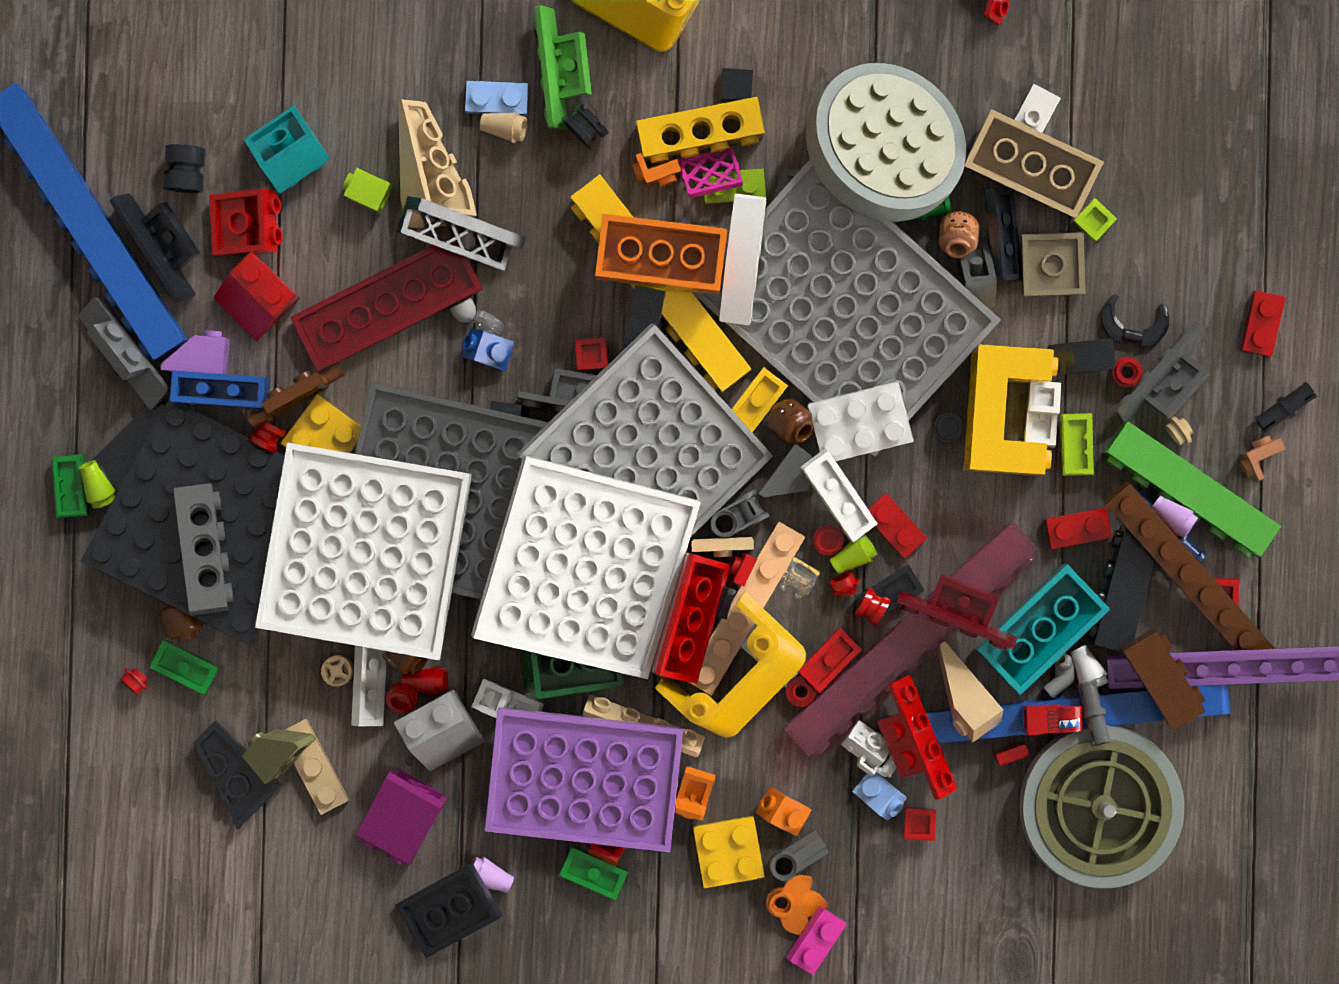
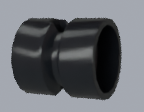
M166 145L164 163L169 166V169L164 171L163 189L181 193H202L204 175L200 172V169L205 166L206 149L191 145Z

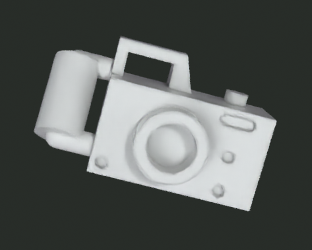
M858 720L850 729L841 745L858 757L857 766L871 777L877 772L883 777L890 778L896 770V766L885 739L881 734L873 731ZM888 754H889L890 757H889L888 760L885 762V764L883 765V767H882V768L879 767V766L885 761L886 757H887Z

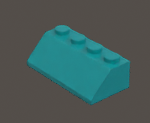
M1061 564L995 627L1018 638L1013 649L1007 647L1006 650L993 647L989 644V639L983 638L973 649L1001 678L1021 695L1094 626L1110 608L1068 564Z

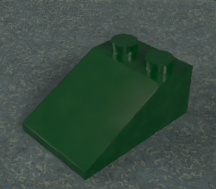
M520 649L526 698L543 699L624 686L623 673Z

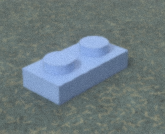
M467 81L465 112L471 114L520 113L521 116H527L528 83Z

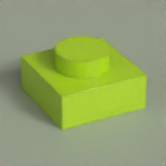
M1094 198L1077 216V219L1075 218L1072 222L1093 242H1096L1117 218Z

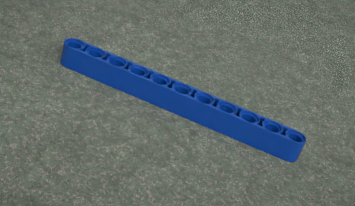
M1228 684L1197 686L1206 700L1201 703L1206 712L1198 717L1231 713ZM1146 689L1099 694L1102 708L1104 707L1107 713L1104 715L1106 725L1113 726L1165 720ZM1080 696L999 704L1004 710L1002 722L978 739L1025 735L1023 728V705L1060 704L1082 706ZM951 709L925 711L938 743L970 740L966 735L961 736L955 729ZM1082 720L1083 728L1087 727L1086 720Z

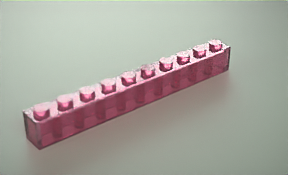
M1009 522L949 577L988 593H991L995 588L1000 591L1013 580L1010 574L1018 567L1024 570L1036 559L1033 554L1038 548L1014 522ZM932 591L924 600L931 602L934 591ZM919 612V614L908 613L816 696L811 704L805 706L785 724L783 729L808 757L813 753L816 756L820 755L830 745L827 741L836 732L840 736L853 724L850 720L858 712L863 715L876 704L873 698L881 691L887 694L890 691L888 685L897 681L896 678L904 670L907 673L913 671L922 662L919 657L925 651L929 650L930 653L935 651L945 641L942 636L950 629L953 632L957 631L959 627L948 624V626L936 624L930 620L931 616Z

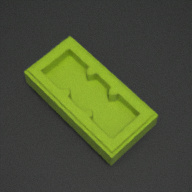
M1092 413L1060 414L1061 476L1094 475Z

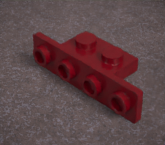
M942 574L940 576L931 602L904 591L897 597L896 602L902 604L901 608L912 614H919V612L931 616V621L942 626H948V624L960 628L959 631L966 636L977 638L979 635L989 639V644L998 649L1006 650L1007 647L1013 649L1018 639L1011 634L989 626L1000 597Z

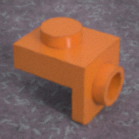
M639 153L636 154L637 163L632 164L638 182L644 180L646 187L659 183L660 187L670 185L677 181L676 176L681 175L677 159L647 169L643 155Z
M686 766L676 797L675 813L687 819L702 821L716 775Z
M769 787L766 794L761 798L756 813L769 823L797 836L812 809L784 795L777 789Z

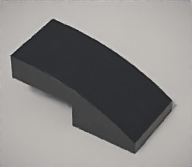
M1113 338L1048 345V349L1054 350L1053 357H1058L1057 375L1115 369Z

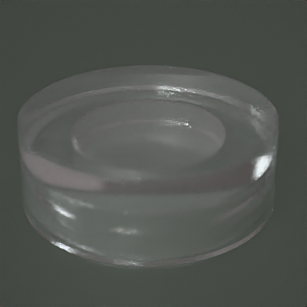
M478 310L472 319L476 325L499 336L504 328V324L499 319L483 310Z

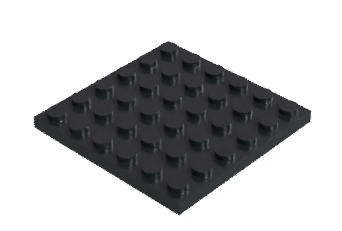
M168 398L80 561L214 629L250 645L258 628H255L285 455L277 451L272 453L249 441L247 436L181 403L170 402V398ZM211 483L213 492L219 491L222 510H216L217 522H223L226 540L220 541L221 553L227 552L230 570L224 571L225 584L231 583L234 601L228 602V611L191 616L188 607L173 488ZM204 511L196 512L192 516V523L197 526H202L209 520V515ZM201 542L197 545L195 552L199 556H208L213 550V545L209 542ZM211 572L204 573L200 577L199 583L203 587H212L217 581V576Z

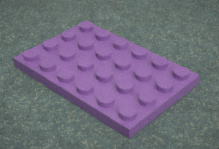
M498 707L485 831L670 852L684 728Z

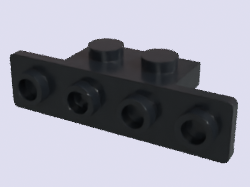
M130 193L114 196L110 203L115 209V214L125 224L133 242L140 247L148 260L150 268L156 272L164 284L167 294L176 303L193 298L196 293L180 269L200 254L169 204L167 202L160 203L147 215H144Z

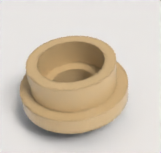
M1175 416L1172 417L1170 423L1165 428L1173 441L1178 446L1183 443L1189 444L1192 442L1190 435L1193 434V430L1184 418L1179 420Z

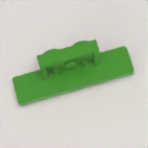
M540 5L535 7L534 27L538 34L539 47L537 55L541 62V88L545 95L546 107L544 109V116L550 129L568 130V127L561 119L564 115L567 116L565 100L592 94L585 33L576 32L558 36L555 10Z

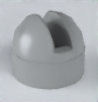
M471 297L449 309L453 317L462 323L472 321L476 314V306Z

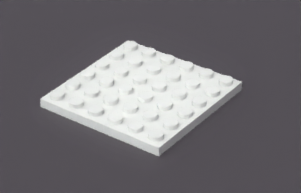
M287 443L255 628L440 660L472 474Z
M523 455L471 636L474 639L648 679L701 502Z

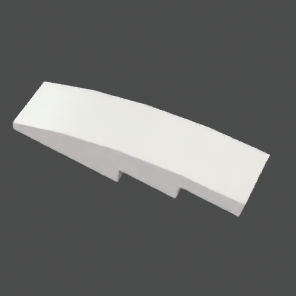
M735 193L719 318L721 322L750 326L758 263L761 254L766 206L765 197Z

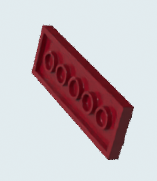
M432 245L290 318L317 372L320 373L483 291V288L468 258Z

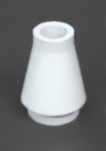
M1087 645L1070 652L1075 664L1079 684L1096 681L1098 689L1109 683L1106 678L1108 673L1093 656Z

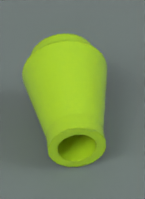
M96 460L79 466L87 503H91L94 509L112 503L116 490L101 471Z
M864 534L856 541H850L838 554L830 559V562L840 575L850 569L873 562L872 558L878 554L869 538Z

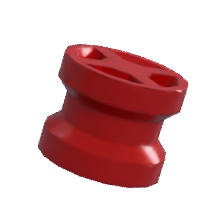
M265 421L257 426L256 431L249 435L248 440L275 453L278 449L277 442L285 436L286 431Z
M868 588L854 614L859 617L865 616L869 618L870 623L877 626L891 599L886 596L879 597L875 594V590Z

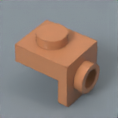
M1269 435L1252 442L1254 448L1240 454L1243 461H1240V466L1246 478L1251 477L1253 482L1264 479L1258 461L1285 450L1281 438L1271 440Z

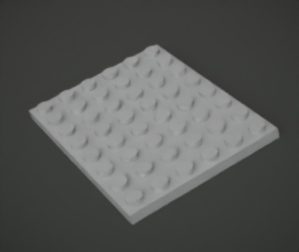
M809 160L765 209L761 254L758 263L750 326L725 323L813 402L899 381L909 420L1001 319L895 223L867 217L839 201L825 187L818 177L811 160ZM727 253L724 255L719 295L692 292L719 317ZM881 450L871 452V454L875 457Z

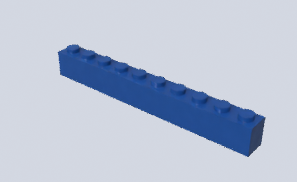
M15 82L0 92V127L7 136L3 139L5 144L13 154L18 152L22 158L23 163L20 164L22 170L30 180L35 178L41 187L37 190L39 196L47 206L52 204L57 214L54 215L56 222L63 231L68 229L74 239L70 241L79 256L85 255L91 265L87 268L97 282L102 281L107 288V291L104 292L107 300L114 308L119 306L124 314V317L121 318L123 324L131 334L136 332L141 340L138 346L147 359L152 357L153 360L161 362L177 351L189 339L24 87Z

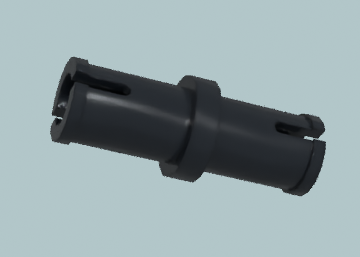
M1305 381L1287 396L1277 398V403L1259 416H1256L1255 420L1259 427L1265 433H1268L1269 430L1287 417L1289 419L1293 418L1297 410L1317 398V395Z

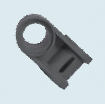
M755 489L731 502L732 504L716 512L711 517L709 528L713 535L718 538L730 537L770 516L768 512H764L758 502ZM747 503L749 504V506H750L751 510L753 511L754 515H753L752 512L750 511V509H749ZM721 515L731 519L732 527L727 533L718 531L715 526L716 519Z

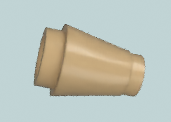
M483 113L480 120V130L512 143L523 141L527 131V118L521 116L520 113Z

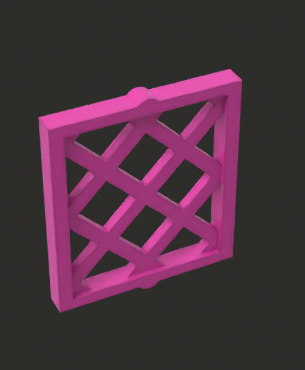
M732 146L724 151H710L694 157L679 159L682 179L685 183L689 199L743 186L739 163L736 160ZM728 155L732 157V164L724 162ZM707 160L715 163L711 169L703 167ZM686 165L694 168L690 174L685 172L684 168ZM720 165L728 168L723 174L715 171ZM699 170L707 173L702 179L695 177ZM732 170L736 171V179L728 177ZM711 175L719 178L715 184L707 182ZM690 180L698 183L694 189L689 187Z

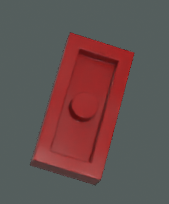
M1258 290L1253 291L1240 351L1269 358L1273 357L1286 297Z
M884 493L868 508L878 523L874 527L904 559L927 539L887 493Z
M1106 508L1044 519L1050 549L1112 538Z
M837 628L804 662L797 673L816 693H821L862 649L841 628Z

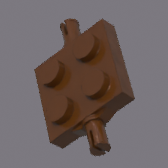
M339 364L324 374L306 371L293 379L295 384L286 389L280 386L266 394L267 400L262 402L264 408L248 416L247 419L251 426L255 428L268 419L272 420L273 417L276 418L329 388V384L345 376Z

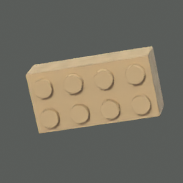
M989 109L966 157L965 167L1077 219L1104 161L995 110Z

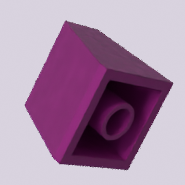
M395 767L388 773L356 835L361 837L360 842L372 850H376L379 847L388 853L387 858L394 863L403 866L405 862L410 865L449 797Z

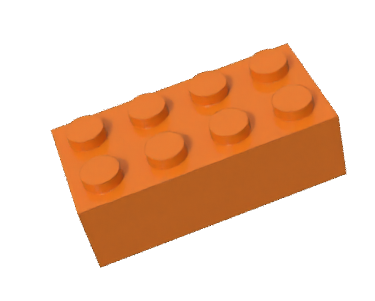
M603 214L595 278L602 281L719 295L727 229Z

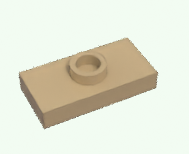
M752 537L693 539L691 546L692 552L713 551L714 557L732 556V550L754 549V541Z

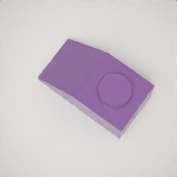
M204 330L203 336L194 335L161 364V370L165 372H172L174 370L228 374L230 339L222 337V332Z

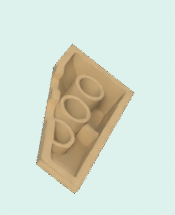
M401 99L398 102L400 198L402 207L404 208L407 196L418 197L475 218L477 213L470 186L466 179L461 180L454 167L457 161L453 153L448 154L440 140L443 134L427 103ZM413 212L408 227L423 228L425 224L421 215ZM442 223L435 228L445 226L446 224Z

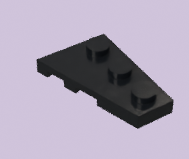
M217 720L193 743L209 776L212 777L218 788L220 797L224 805L227 806L237 830L282 786L277 779L266 784L262 782L242 757L247 749Z

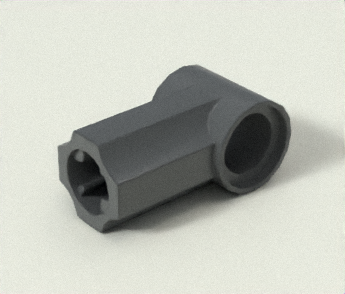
M813 830L785 849L775 852L768 861V868L775 878L787 881L792 879L796 873L828 854L829 851L816 830ZM782 857L788 858L791 862V868L785 874H779L775 870L776 861Z

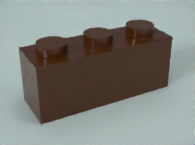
M1150 629L1120 649L1166 723L1174 731L1206 712L1201 704L1206 700L1196 685L1190 687L1185 679L1189 672L1180 659L1174 661L1169 650L1173 647L1163 632L1158 635L1154 629Z

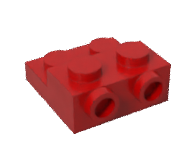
M261 188L209 195L212 256L222 257L249 254L251 251L255 254L278 252V245L282 243L283 234L281 228L277 226L276 214H279L281 211V202L279 197L275 195V191Z

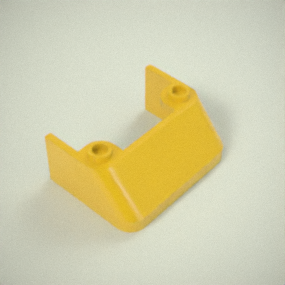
M570 0L585 11L657 52L668 51L674 46L700 0Z
M746 592L740 596L735 605L757 625L748 637L747 646L750 653L759 662L718 704L709 695L704 693H695L689 696L674 680L668 677H662L655 687L690 722L725 738L735 736L801 669L806 660L804 647Z

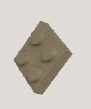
M1084 233L1022 234L1020 236L1022 297L1086 294Z

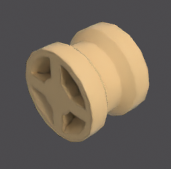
M335 655L328 658L321 668L323 680L331 686H342L348 683L354 675L353 662L344 655Z

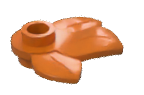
M796 875L788 880L783 887L771 890L766 898V906L769 913L780 918L784 929L796 935L802 933L809 922L808 917H812L819 906L825 909L828 907L827 902L819 893L810 890L812 885V877ZM779 897H784L787 900L784 906L776 904V900Z

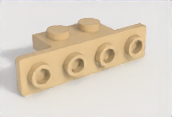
M589 695L582 714L585 717L678 727L663 719L645 715L636 709L626 708L610 702L606 698ZM684 729L681 752L698 757L705 737L691 729Z

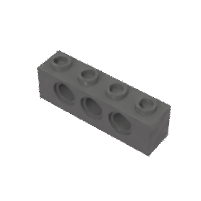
M211 483L173 488L189 613L192 616L228 611V602H233L234 600L231 583L225 584L224 571H230L227 552L221 553L220 541L226 540L223 522H217L216 510H222L219 491L213 492ZM199 511H204L209 515V520L202 526L192 523V516ZM199 543H211L213 545L212 552L204 557L197 555L195 550ZM211 572L217 576V581L212 587L200 585L199 580L204 573Z

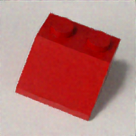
M251 251L228 274L213 299L258 341L300 297Z

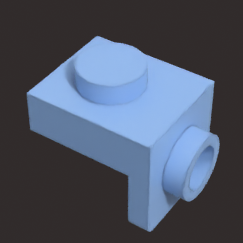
M877 772L872 777L866 774L852 791L887 821L902 810L904 801L907 799L903 793Z

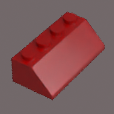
M686 552L651 667V671L654 674L697 684L730 564Z

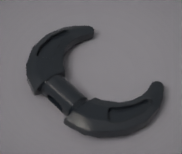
M1117 294L1111 296L1104 304L1101 312L1102 325L1106 334L1118 343L1122 339L1138 343L1140 347H1150L1166 335L1169 328V313L1164 304L1159 305L1157 322L1150 328L1144 329L1143 333L1124 328V325L1117 319L1115 314V303L1119 298Z

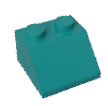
M295 105L244 139L260 168L279 193L294 187L299 180L311 172L319 170L324 163L330 160L327 152Z

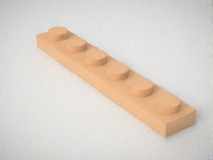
M778 521L758 555L745 586H740L735 594L727 620L721 618L712 633L697 684L691 683L692 685L711 696L713 695L754 625V622L735 605L736 602L746 592L764 608L805 536Z

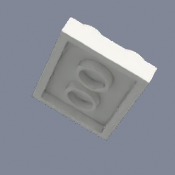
M899 381L808 404L809 411L812 413V423L820 452L824 449L828 450L835 461L914 441Z

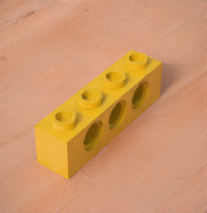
M758 97L636 121L644 161L650 160L651 164L669 161L668 156L678 154L681 155V158L694 157L699 155L698 150L711 148V152L724 151L729 149V144L741 142V146L754 145L759 143V138H763L765 134ZM727 119H734L739 123L740 129L735 133H727L723 129L722 124ZM697 125L706 126L710 131L709 136L705 139H697L692 133L694 127ZM674 131L679 135L680 140L675 145H667L662 140L664 133Z

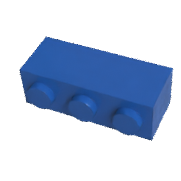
M172 370L170 402L263 409L262 402L267 400L266 394L270 392L271 379L258 376Z

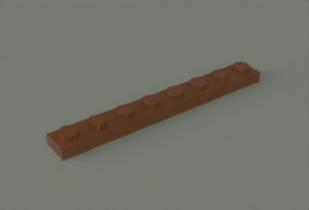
M1126 482L1104 502L1234 651L1275 649L1130 483Z

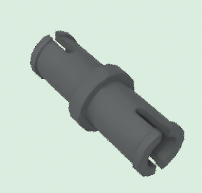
M1089 681L1077 685L1084 711L1082 712V720H1086L1091 746L1110 743L1111 739L1109 738L1104 715L1107 713L1106 709L1102 708L1097 682Z

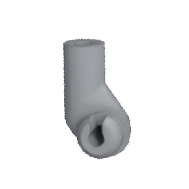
M1064 653L1055 662V678L1043 687L1052 699L1074 682L1075 664L1070 655Z

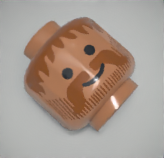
M962 211L945 215L939 225L938 243L940 248L954 258L965 257L976 250L979 240V224L977 219Z

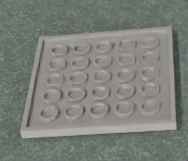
M653 323L641 332L517 453L521 459H523V455L698 500L701 504L691 536L773 457L767 448Z

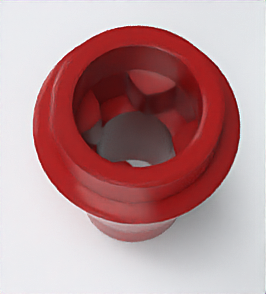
M439 666L421 669L415 674H402L401 684L410 686L415 692L439 696L440 693H447L448 671L446 668L440 669Z

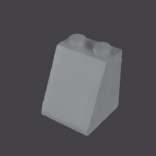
M456 688L394 722L408 750L429 771L440 767L485 742Z

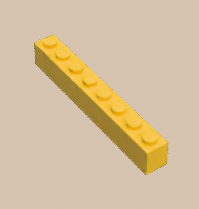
M600 174L571 196V200L574 203L570 207L581 222L586 219L593 229L589 232L598 244L603 214L633 217ZM630 284L635 289V284ZM636 285L666 291L661 316L668 326L664 329L675 343L681 340L687 348L683 352L694 367L699 364L706 372L703 378L714 391L718 388L723 393L751 371V367L691 291Z

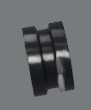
M579 101L574 106V111L570 116L564 115L561 119L570 131L587 148L592 150L595 147L593 140L597 141L600 137L604 138L609 132L588 108H583L584 105Z

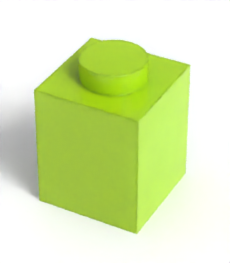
M356 168L354 174L349 173L342 189L345 190L344 197L347 200L381 215L393 186L387 181Z

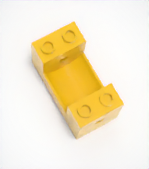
M978 344L971 352L963 471L1039 476L1045 475V469H1050L1052 452L1047 450V443L1004 440L1007 383H1048L1052 381V376H1056L1058 371V357H1053L1054 350Z

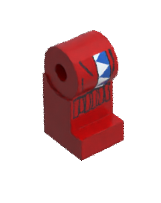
M1060 704L1023 705L1024 733L1027 735H1040L1046 733L1083 731L1082 706Z

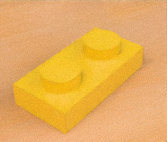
M763 367L731 410L753 432L788 385Z

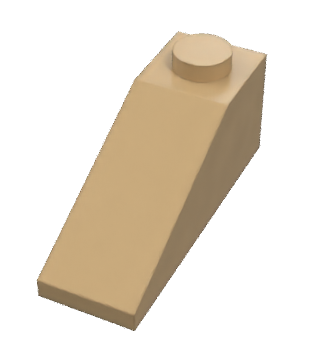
M944 641L940 644L939 661L954 720L953 725L961 736L966 735L973 743L1002 722L1004 710Z

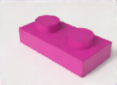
M819 906L786 955V958L814 975L847 923Z

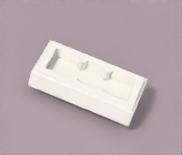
M1033 84L1014 120L1039 132H1043L1061 98Z

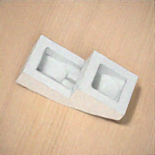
M1029 383L1024 442L1047 443V447L1051 448L1056 446L1061 383Z
M483 679L472 704V708L494 718H497L498 707L541 712L544 703L526 698L521 693L487 679Z

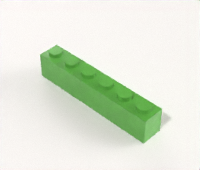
M1128 421L1121 424L1102 452L1108 457L1106 462L1119 471L1125 468L1134 474L1131 478L1134 482L1146 489L1150 485L1159 491L1158 498L1162 496L1194 511L1193 515L1199 518L1196 522L1197 524L1201 520L1210 526L1208 532L1222 541L1227 538L1236 545L1233 549L1246 558H1250L1251 555L1261 557L1281 528V525Z

